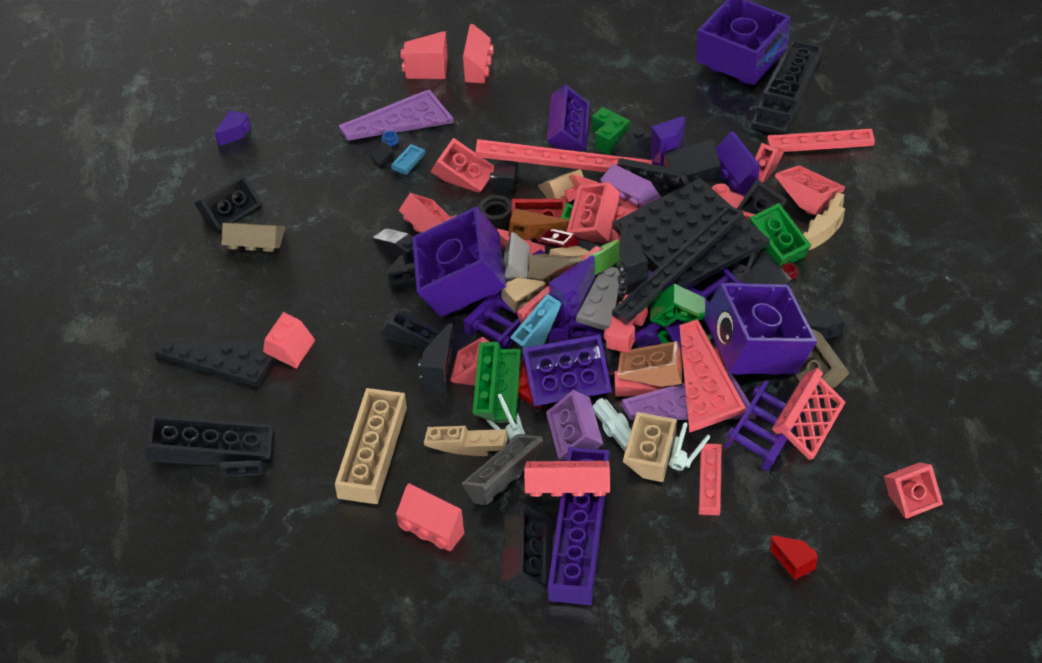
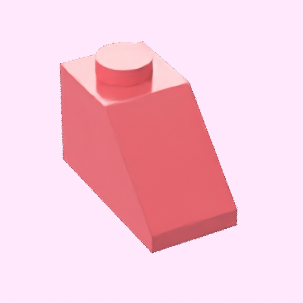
M764 143L761 144L755 157L760 164L759 181L764 183L775 171L784 153L783 151Z

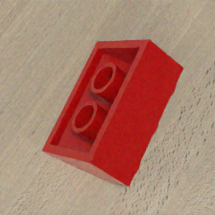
M566 198L512 199V215L515 209L561 218L567 203Z

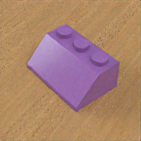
M615 164L600 179L602 183H611L620 192L619 199L623 201L626 199L635 207H643L661 198L652 182Z
M572 390L546 412L559 460L567 459L568 447L598 449L603 445L590 397Z

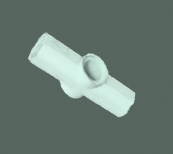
M601 398L597 400L592 407L595 415L602 422L605 433L609 437H614L622 449L626 451L631 434L626 417L622 413L618 414L607 399Z

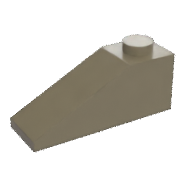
M553 254L529 255V278L548 282V278H555L582 262L583 257Z

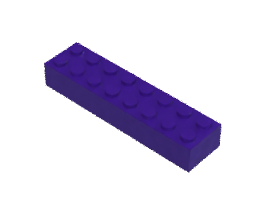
M568 447L566 461H609V450ZM563 493V496H561L548 582V601L592 605L605 496H594L593 493H584V496H572V493Z

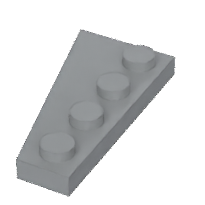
M611 266L598 274L576 316V322L602 330L610 327L612 310L617 305L618 289L620 286L617 280L619 272L616 267Z

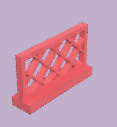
M818 368L804 374L772 428L776 434L782 433L809 460L815 457L845 404V401L821 378L823 373ZM817 385L822 388L823 395H818ZM809 398H813L815 409H810ZM819 398H824L826 408L820 407ZM830 398L837 403L835 408H831ZM801 412H805L807 423H801ZM811 412H816L817 422H812ZM822 412H827V422H823ZM793 426L797 427L798 437H795L790 432ZM802 426L808 427L809 437H804ZM813 426L819 427V436H815ZM805 440H810L811 451L806 447Z

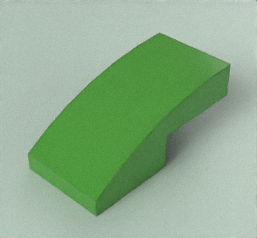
M618 239L601 246L602 250L591 254L595 256V275L619 261L620 242Z

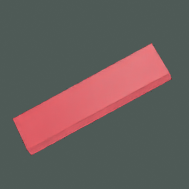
M705 444L701 449L700 515L720 516L722 444Z

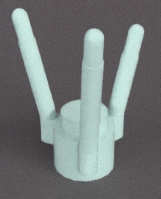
M498 394L500 403L510 423L505 428L508 432L507 442L512 441L519 434L526 435L522 428L519 413L517 412L516 424L502 395ZM487 420L495 430H501L493 421Z
M687 423L683 424L680 436L675 437L672 454L668 463L671 468L678 471H683L685 467L689 468L693 459L710 439V435H707L692 455L687 458V453L681 450Z

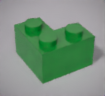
M602 107L592 116V132L595 133V148L610 155L612 149L625 133L630 131V120Z
M676 284L670 286L650 303V321L663 327H667L676 319L688 323L697 319L700 321L705 317V298Z

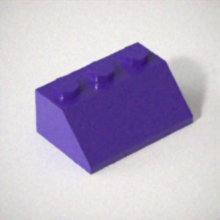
M684 116L651 126L650 160H652V164L663 166L664 153L684 147Z
M730 132L716 148L721 164L720 174L722 179L727 181L732 191L745 195L759 178L760 164L734 132Z

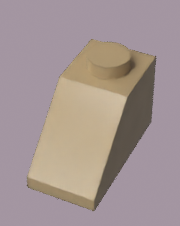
M515 278L512 281L506 282V288L501 290V298L514 312H517L544 290L546 283L539 280Z

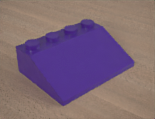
M600 335L522 349L521 354L534 406L559 402L572 390L588 397L612 392Z

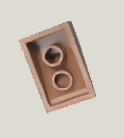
M678 341L631 349L629 353L620 351L618 378L660 387L682 384L683 359Z

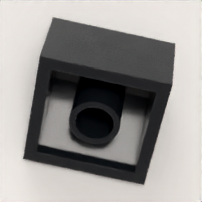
M757 179L737 209L757 214L778 203L784 207L788 200Z

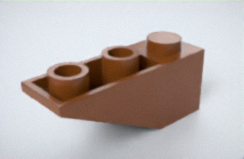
M515 209L510 220L508 236L512 232L516 233L521 239L528 240L538 239L547 228L567 232L569 220Z

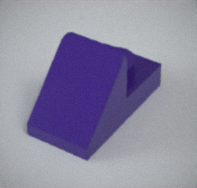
M655 322L644 326L635 332L634 343L639 345L640 348L662 344L657 335V330L663 326Z

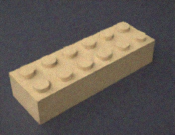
M366 388L335 482L338 499L378 504L407 410L405 393Z

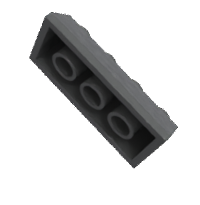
M517 435L462 483V486L472 502L480 505L489 504L493 501V497L499 492L504 491L512 480L519 478L525 470L526 461H536L542 455V437Z

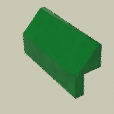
M479 342L473 415L495 423H509L498 398V394H501L514 423H517L522 361L521 349H501L499 342Z

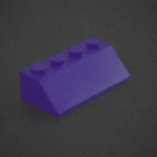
M566 84L551 95L547 142L561 150L585 151L587 148L590 103Z

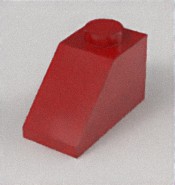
M779 536L771 537L769 550L794 580L816 569L817 553L805 541Z

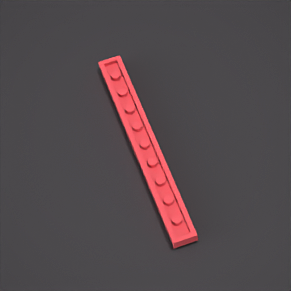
M478 139L475 157L607 172L613 164L617 165L619 158L652 164V160Z

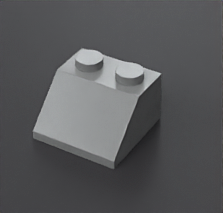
M512 232L504 252L503 265L506 282L512 281L515 278L530 279L528 269L529 255H532L529 253L530 245L516 233Z

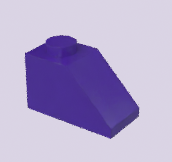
M229 110L215 131L217 145H223L243 138L251 128L248 114Z

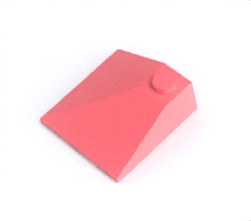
M800 165L778 172L775 175L797 205L809 215H817L824 212L830 200L834 199L837 193H842L845 189L844 186Z

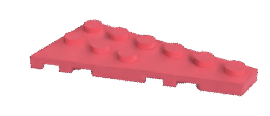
M698 319L680 325L689 433L745 413L746 408Z

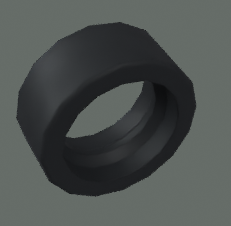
M494 195L480 202L479 210L496 229L503 228L510 223L512 203L504 196ZM494 208H499L506 211L504 214L498 216H492L486 213L488 210Z

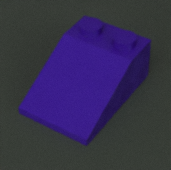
M591 255L549 283L550 296L561 303L557 315L565 322L579 313L595 282V256Z

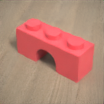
M648 306L628 325L612 316L611 325L604 332V339L608 349L625 353L630 352L635 342V326L632 325H643L649 313Z

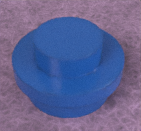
M386 131L381 140L382 142L385 141L389 146H394L398 143L399 137L394 131Z

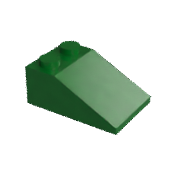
M779 203L749 218V221L770 239V244L763 248L762 251H767L781 267L786 263L792 264L806 256L811 244Z

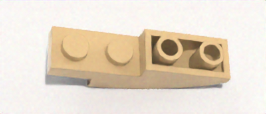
M837 193L835 198L830 200L828 211L825 210L823 215L817 214L815 220L810 221L808 232L803 234L811 244L809 250L828 240L842 224L845 208H843L844 194Z
M466 426L428 427L424 445L454 454L488 456L489 451H500L506 446L508 432L506 429L468 431Z

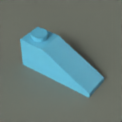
M546 294L510 338L521 350L527 347L543 345L561 303L549 294Z

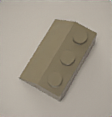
M223 223L222 245H227V249H238V246H245V250H256V247H262L263 251L274 252V248H280L285 226Z
M811 329L817 343L800 372L795 375L801 381L805 373L818 368L823 373L821 378L831 388H834L850 373L822 334ZM817 385V392H822V388Z

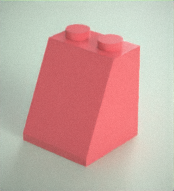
M439 32L404 43V49H401V59H404L402 71L405 72L406 79H446L448 62L446 32Z

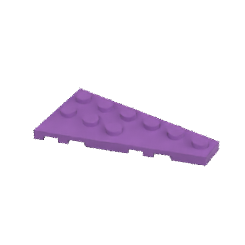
M426 90L339 125V130L346 140L383 135L386 131H394L396 133L454 122L453 117L430 90Z
M727 370L726 373L747 410L750 403L734 376ZM685 382L622 400V407L630 420H635L637 412L677 420H688ZM751 412L747 419H755L756 414ZM745 413L729 419H741Z

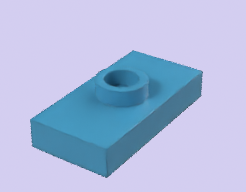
M410 144L391 164L392 170L407 175L424 157L425 150Z

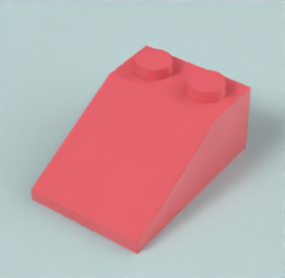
M453 138L431 172L445 182L480 193L490 179V172L494 171V165L482 157H475V152Z

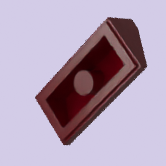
M547 228L537 239L539 242L563 248L579 245L575 234Z

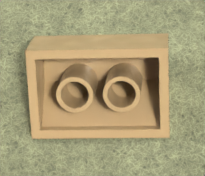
M637 412L623 462L642 478L663 482L676 436L677 419Z

